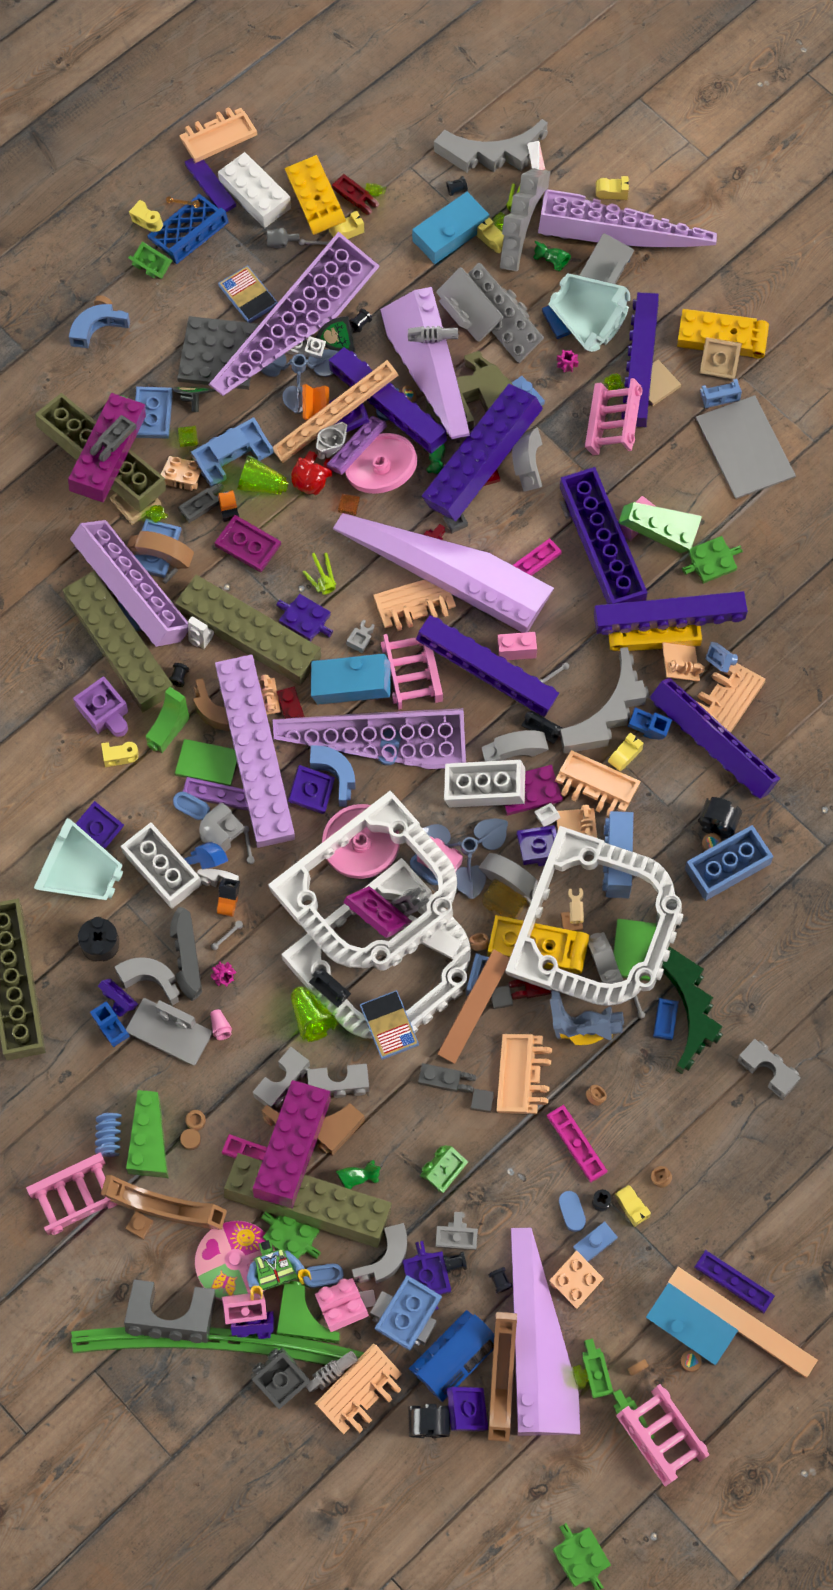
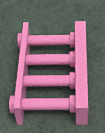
M631 378L629 388L610 391L602 383H595L585 448L593 456L599 455L602 445L622 443L628 451H632L633 443L635 442L634 434L640 396L642 395V387L634 378ZM628 396L627 404L607 406L609 398ZM626 411L624 420L604 422L607 414ZM623 427L622 436L602 438L605 429Z
M384 634V642H381L382 653H386L390 661V674L394 687L392 699L394 704L397 703L398 710L402 709V700L430 695L434 697L435 703L443 702V693L433 650L418 642L416 638L389 642L388 635ZM414 645L423 646L424 652H421V654L392 659V649ZM422 661L427 663L425 671L396 676L395 666ZM425 678L431 681L429 688L403 693L399 691L398 683Z
M101 1152L26 1187L32 1199H39L50 1224L44 1227L48 1235L59 1234L63 1231L64 1227L106 1207L113 1208L118 1205L111 1202L107 1197L94 1203L83 1179L84 1174L91 1171L95 1174L101 1189L103 1188L105 1176L102 1168L106 1163ZM71 1180L76 1181L87 1206L77 1212L65 1189V1183ZM53 1189L58 1191L68 1216L58 1221L46 1197L47 1192Z
M659 1384L651 1391L654 1396L635 1410H631L627 1406L616 1417L666 1487L678 1478L676 1471L695 1457L701 1462L709 1456V1453L707 1452L706 1445L698 1439L670 1399L669 1392ZM660 1404L666 1415L649 1427H643L639 1422V1417ZM669 1422H672L678 1433L661 1445H655L651 1435ZM684 1439L691 1450L673 1463H668L663 1453Z

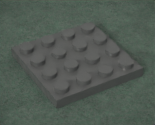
M189 316L177 377L178 382L209 385L259 324ZM251 377L236 388L249 390Z

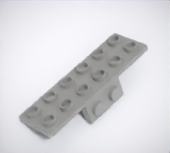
M478 263L468 275L503 315V319L491 331L514 359L520 363L544 337L528 319L530 315L526 312L527 307L515 299L517 297L516 294L510 289L502 288L485 267Z

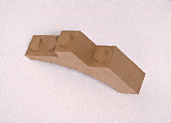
M349 1103L342 1110L325 1117L316 1144L319 1143V1149L325 1154L329 1152L333 1156L365 1121V1116ZM266 1105L262 1110L264 1116L262 1119L269 1126H275L280 1113Z

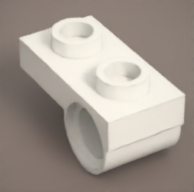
M191 617L188 621L189 641L192 645L205 649L211 641L214 631L208 628V625Z

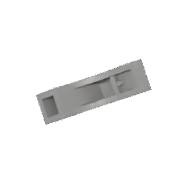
M538 427L526 430L512 448L515 475H519L523 491L542 487L536 465L537 448L543 445Z
M489 853L478 868L490 880L501 882L513 889L530 906L538 880L515 862L501 855Z
M133 958L115 966L116 973L125 988L139 981H153L161 986L172 1006L179 1002L177 995L180 993L174 984L176 982L175 975L163 963L150 958Z
M404 1223L384 1228L388 1245L384 1257L375 1264L352 1269L354 1281L359 1280V1283L370 1281L371 1277H375L376 1284H379L391 1278L399 1270L407 1252V1234Z

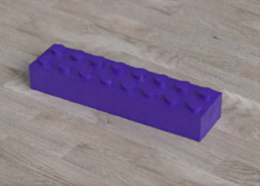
M508 384L471 431L470 436L464 440L423 493L422 498L429 508L455 522L542 411L543 408L536 396L514 385Z
M593 467L561 477V493L607 604L646 601L648 592L596 468Z

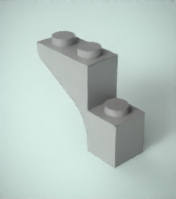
M605 933L592 934L589 937L588 947L602 983L614 984L622 982V975Z

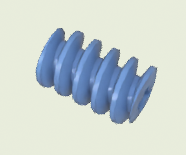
M103 1113L96 1117V1122L99 1123L96 1125L98 1132L95 1134L98 1139L95 1141L97 1146L95 1149L96 1154L101 1152L103 1157L120 1155L115 1153V1150L121 1149L119 1145H115V1142L121 1141V1138L115 1137V1134L121 1133V1130L115 1129V1127L121 1125V1122L116 1121L117 1118L122 1117L121 1114Z

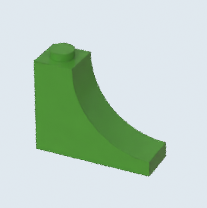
M171 687L166 690L161 712L146 735L148 747L153 751L158 750L161 753L166 750L190 719L185 696Z
M290 1281L289 1284L284 1283L277 1334L339 1344L340 1332H330L329 1329L318 1323L309 1312L305 1300V1286L297 1281Z

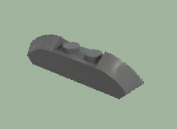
M178 907L170 925V937L178 939L175 940L176 952L180 951L181 958H177L179 970L182 971L176 974V979L183 993L193 1001L202 993L193 924L190 912L185 908Z

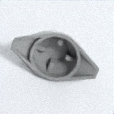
M340 422L326 427L318 433L316 450L319 452V459L329 458L341 449L346 438L347 424Z

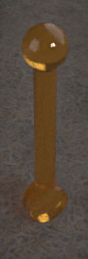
M170 196L166 198L167 203L175 202L181 204L193 205L194 208H198L200 206L198 200L192 202L179 199H172V197Z

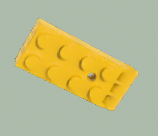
M317 155L285 168L287 177L313 235L346 222L340 204Z
M683 309L677 347L704 350L705 340L708 337L742 343L741 356L761 359L765 357L769 323L764 320L757 321L756 318Z
M687 625L683 628L674 626L663 630L653 628L644 632L639 630H632L628 633L613 632L608 635L610 650L620 651V648L628 647L629 651L663 649V642L686 646H701L702 643L701 626Z
M495 915L487 956L489 957L494 949L510 958L524 921ZM535 923L530 938L534 939L543 956H553L557 960L560 969L574 974H581L589 934ZM550 946L552 947V949L547 950L546 947ZM546 963L543 968L553 969L554 965Z

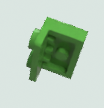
M141 242L134 256L130 255L128 257L133 261V266L140 270L143 267L147 270L146 274L154 279L156 276L162 279L173 261L144 242Z

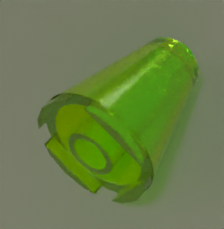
M247 455L237 490L281 495L282 492L286 493L289 482L286 481L287 477L256 458Z
M298 986L293 989L290 998L302 1040L307 1039L308 1042H314L326 1037L328 1030L336 1028V1017L307 987Z

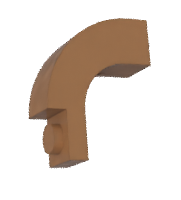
M140 531L139 535L130 536L127 545L133 555H152L163 559L173 568L176 567L177 569L189 568L194 555V551L182 542L150 531Z
M203 678L197 679L196 687H193L196 697L193 701L197 714L208 725L216 729L230 731L225 707L214 704L208 696Z

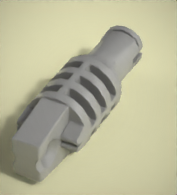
M424 326L408 329V341L425 343L427 341V343H430V340L432 342H435V340L440 342L445 339H458V327L442 328L440 326H432L430 328L427 326L424 328Z
M350 1351L339 1360H332L312 1375L314 1379L306 1385L308 1391L314 1392L318 1388L324 1390L338 1380L347 1368L358 1361L355 1353Z

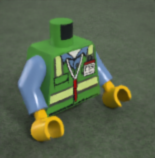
M270 1240L259 1243L262 1256L253 1258L254 1262L250 1264L247 1281L251 1290L250 1299L254 1300V1294H259L262 1299L263 1290L298 1279V1277L300 1283L304 1284L303 1277L307 1276L310 1280L312 1279L310 1271L305 1269L300 1260L289 1251H284L283 1249L273 1251Z

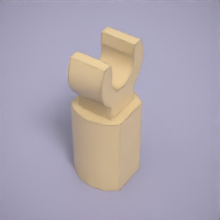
M579 888L580 893L578 896L572 895V889L568 891V895L572 900L569 903L570 923L572 924L584 922L583 902H581L584 896L582 888Z

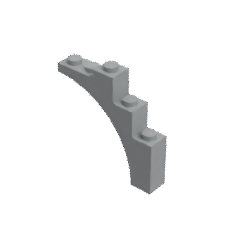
M542 119L533 128L521 135L492 142L468 140L444 130L434 141V152L466 173L471 168H475L478 162L495 172L498 167L501 168L505 161L522 171L531 164L527 143L545 139L548 134V122Z
M533 168L521 175L520 190L517 194L513 195L511 213L504 216L501 269L519 270L527 228L536 204L542 194L548 189L550 171Z
M628 647L620 648V678L610 700L599 712L589 719L560 730L563 754L570 753L571 750L576 752L607 747L609 739H612L610 728L626 726L628 718H630L629 707L645 705L646 698L649 697L648 687H644L643 680L638 681L637 672L632 669V665H634L632 653L629 654Z

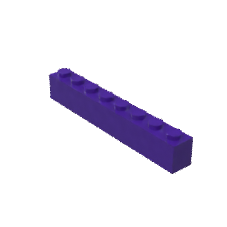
M637 292V299H633L635 315L631 316V325L634 326V330H630L629 341H632V345L628 346V356H631V359L627 361L626 372H629V377L625 376V387H630L631 378H634L642 387L636 427H647L659 306L658 293ZM623 396V403L627 404L628 396ZM626 411L622 412L621 419H625Z
M345 347L329 359L330 371L349 387H352L373 371L365 361L358 359L353 351H349ZM389 382L366 400L430 454L447 441L444 426L437 424L431 415L425 414L416 403L408 400L404 393L397 391L392 383Z
M741 591L595 605L594 620L596 633L609 635L613 632L628 633L632 630L648 631L653 628L663 630L674 626L683 628L687 625L702 626L706 623L741 622L746 619L748 610L745 593Z
M430 615L418 632L416 638L418 642L544 718L559 695V692L552 686L542 683L537 677L527 674L522 668L512 665L504 657L497 656L489 648L482 647L472 638L464 636L456 628L449 627L437 617Z
M671 678L661 681L649 697L656 707L662 709L669 719L679 724L682 731L691 735L699 746L704 747L712 758L717 759L725 770L731 772L736 777L739 783L748 787L751 794L761 799L767 796L781 779Z

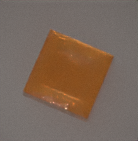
M342 494L338 512L356 516L360 497Z

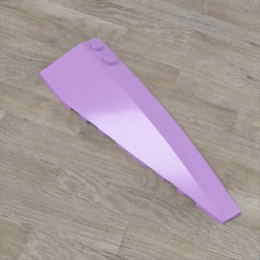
M548 189L544 193L538 233L545 236L553 235L563 239L572 238L599 242L601 236L605 233L627 246L693 247L716 245L717 233L696 227L689 229L686 224L682 223L674 225L665 218H662L660 221L653 219L654 215L629 208L621 210L615 204L611 203L607 206L600 204L601 200H586V196Z
M432 287L414 290L380 309L387 338L394 345L395 351L401 356L404 365L408 367L409 373L421 392L425 394L428 403L434 408L435 414L441 419V423L451 439L470 436L446 339L437 342V340L432 342L430 340V343H427V341L425 343L408 341L409 328L424 326V328L427 326L430 328L432 326L443 328Z
M463 708L273 719L274 739L308 746H326L344 753L379 759L378 756H383L389 762H393L397 754L395 762L425 769L445 768V764L466 763ZM387 729L394 731L391 737H385L383 733ZM396 730L399 731L401 736L398 754L393 744L388 743L383 748L380 747L381 739L383 738L386 741L392 740L396 735ZM388 746L392 747L395 753L392 755L384 749Z
M511 1228L514 1313H517L515 1339L517 1436L580 1435L579 1391L532 1228Z

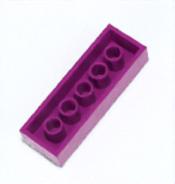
M114 393L110 394L68 478L69 491L104 503L146 417L145 404ZM123 415L136 424V429L114 452H111L110 457L104 462L99 459L100 454L105 449L104 446L95 456L90 454V450L98 441V438Z
M294 1080L291 1081L253 1186L254 1198L293 1209L331 1101L329 1090Z

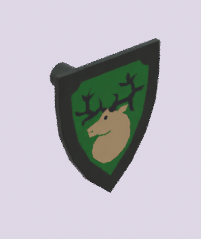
M348 316L334 318L325 323L316 336L317 339L326 341L325 347L331 350L340 351L345 347L349 351H356L352 336L353 328L350 326Z
M173 387L175 392L183 393L180 397L182 401L192 402V412H199V394L216 391L215 389L201 387Z

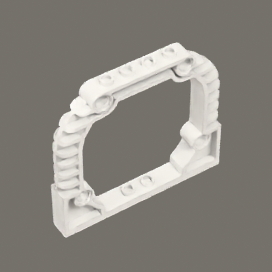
M389 791L268 885L271 893L333 961L349 968H370L374 966L377 970L384 971L392 965H398L402 961V957L413 953L421 942L428 941L435 931L447 926L448 921L453 916L452 902L457 889V876L454 866L447 855L420 827V823L398 798ZM367 827L371 832L390 834L391 840L396 844H408L433 872L438 881L439 889L429 898V902L426 905L427 911L390 941L376 940L367 947L360 948L349 945L342 940L317 912V898L309 890L311 880L309 871L324 859L332 857L338 848L346 846L351 838ZM398 829L403 830L401 834L394 833ZM306 900L312 901L309 905L303 904ZM441 907L447 908V911L442 913L438 910ZM380 955L386 956L383 961H378L377 958Z
M560 826L505 970L506 974L551 991L553 989L603 1006L618 1005L635 997L640 991H650L655 986L656 980H660L664 971V969H661L663 961L667 962L670 951L668 947L670 943H674L677 932H674L676 925L681 924L684 915L681 914V900L675 895L673 882L669 874L659 863L649 857L607 844L604 840ZM586 855H593L594 859L587 862L584 860ZM599 864L640 877L650 883L657 891L656 911L660 918L644 962L632 967L627 980L607 984L564 971L558 967L557 960L553 956H543L537 948L534 939L530 938L536 919H540L543 907L541 906L543 900L548 899L550 893L548 887L555 869L563 872L573 866L581 865L586 870H592ZM671 902L677 905L674 910H669L666 906ZM546 963L554 965L550 971H545L543 966ZM645 975L651 978L646 984L640 982V978Z
M402 858L366 886L373 888L383 898L391 900L418 887L422 890L418 895L420 900L426 897L429 899L433 895L429 887ZM427 903L418 910L421 915L427 911ZM343 904L328 916L325 921L334 929L336 926H342L347 921L346 918L356 913L350 910L346 904ZM441 907L438 911L442 913L446 912L447 910L444 907ZM453 916L448 921L447 926L441 929V931L461 940L462 944L453 961L443 969L441 983L406 1011L414 1033L418 1031V1027L422 1023L425 1025L430 1022L433 1014L437 1011H443L448 1006L447 1003L450 1000L459 998L463 994L462 990L466 987V971L470 962V943L464 929ZM308 933L282 953V960L347 1031L362 1038L373 1039L364 1015L355 1009L347 999L337 1008L309 983L314 977L312 975L316 970L323 968L330 975L331 970L328 962L321 960L322 949ZM458 976L462 978V981L455 983L452 979Z

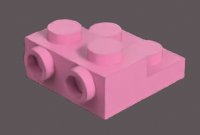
M353 1278L349 1280L341 1279L337 1285L330 1288L322 1287L315 1294L330 1332L369 1316Z

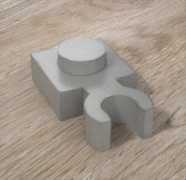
M366 620L361 622L360 630L354 628L346 641L347 646L363 653L370 642V634L373 633L375 626L372 624L370 628H366Z

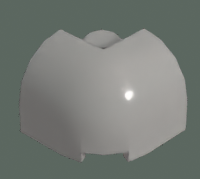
M220 803L207 813L199 827L202 843H216L224 852L231 848V841L245 830V827L232 814V811L223 803Z

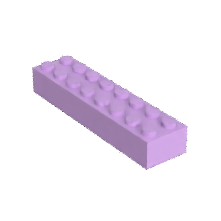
M102 520L80 523L70 540L93 567L97 575L105 582L108 589L113 592L118 601L125 607L129 615L137 622L140 629L149 637L150 641L156 647L181 642L188 633V621L108 522Z

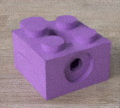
M104 676L73 698L76 708L98 734L106 728L116 737H122L127 733L128 725L123 718L128 713L127 704Z

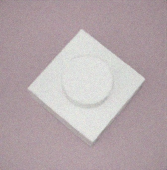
M552 803L535 811V815L543 827L560 819V815Z

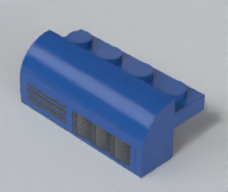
M466 1310L408 1369L426 1385L433 1395L443 1402L448 1397L447 1388L458 1387L493 1351L495 1334L478 1316Z

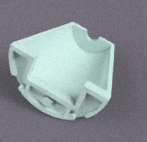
M567 273L560 281L561 289L559 292L552 294L549 306L586 350L591 352L600 349L601 344L606 345L615 336L623 324L629 309L626 305L627 301H630V292L624 286Z
M67 818L44 863L34 889L107 900V898H112L115 888L112 886L115 881L119 882L124 871L121 870L122 864L72 820Z

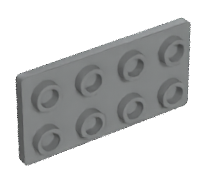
M604 233L579 276L616 284L634 253V249Z
M461 267L436 292L441 298L439 302L460 327L467 329L478 342L503 319V315Z
M146 998L142 999L126 1028L129 1035L192 1066L197 1064L213 1034L212 1030L197 1024L193 1016L160 1000L158 1003H154Z

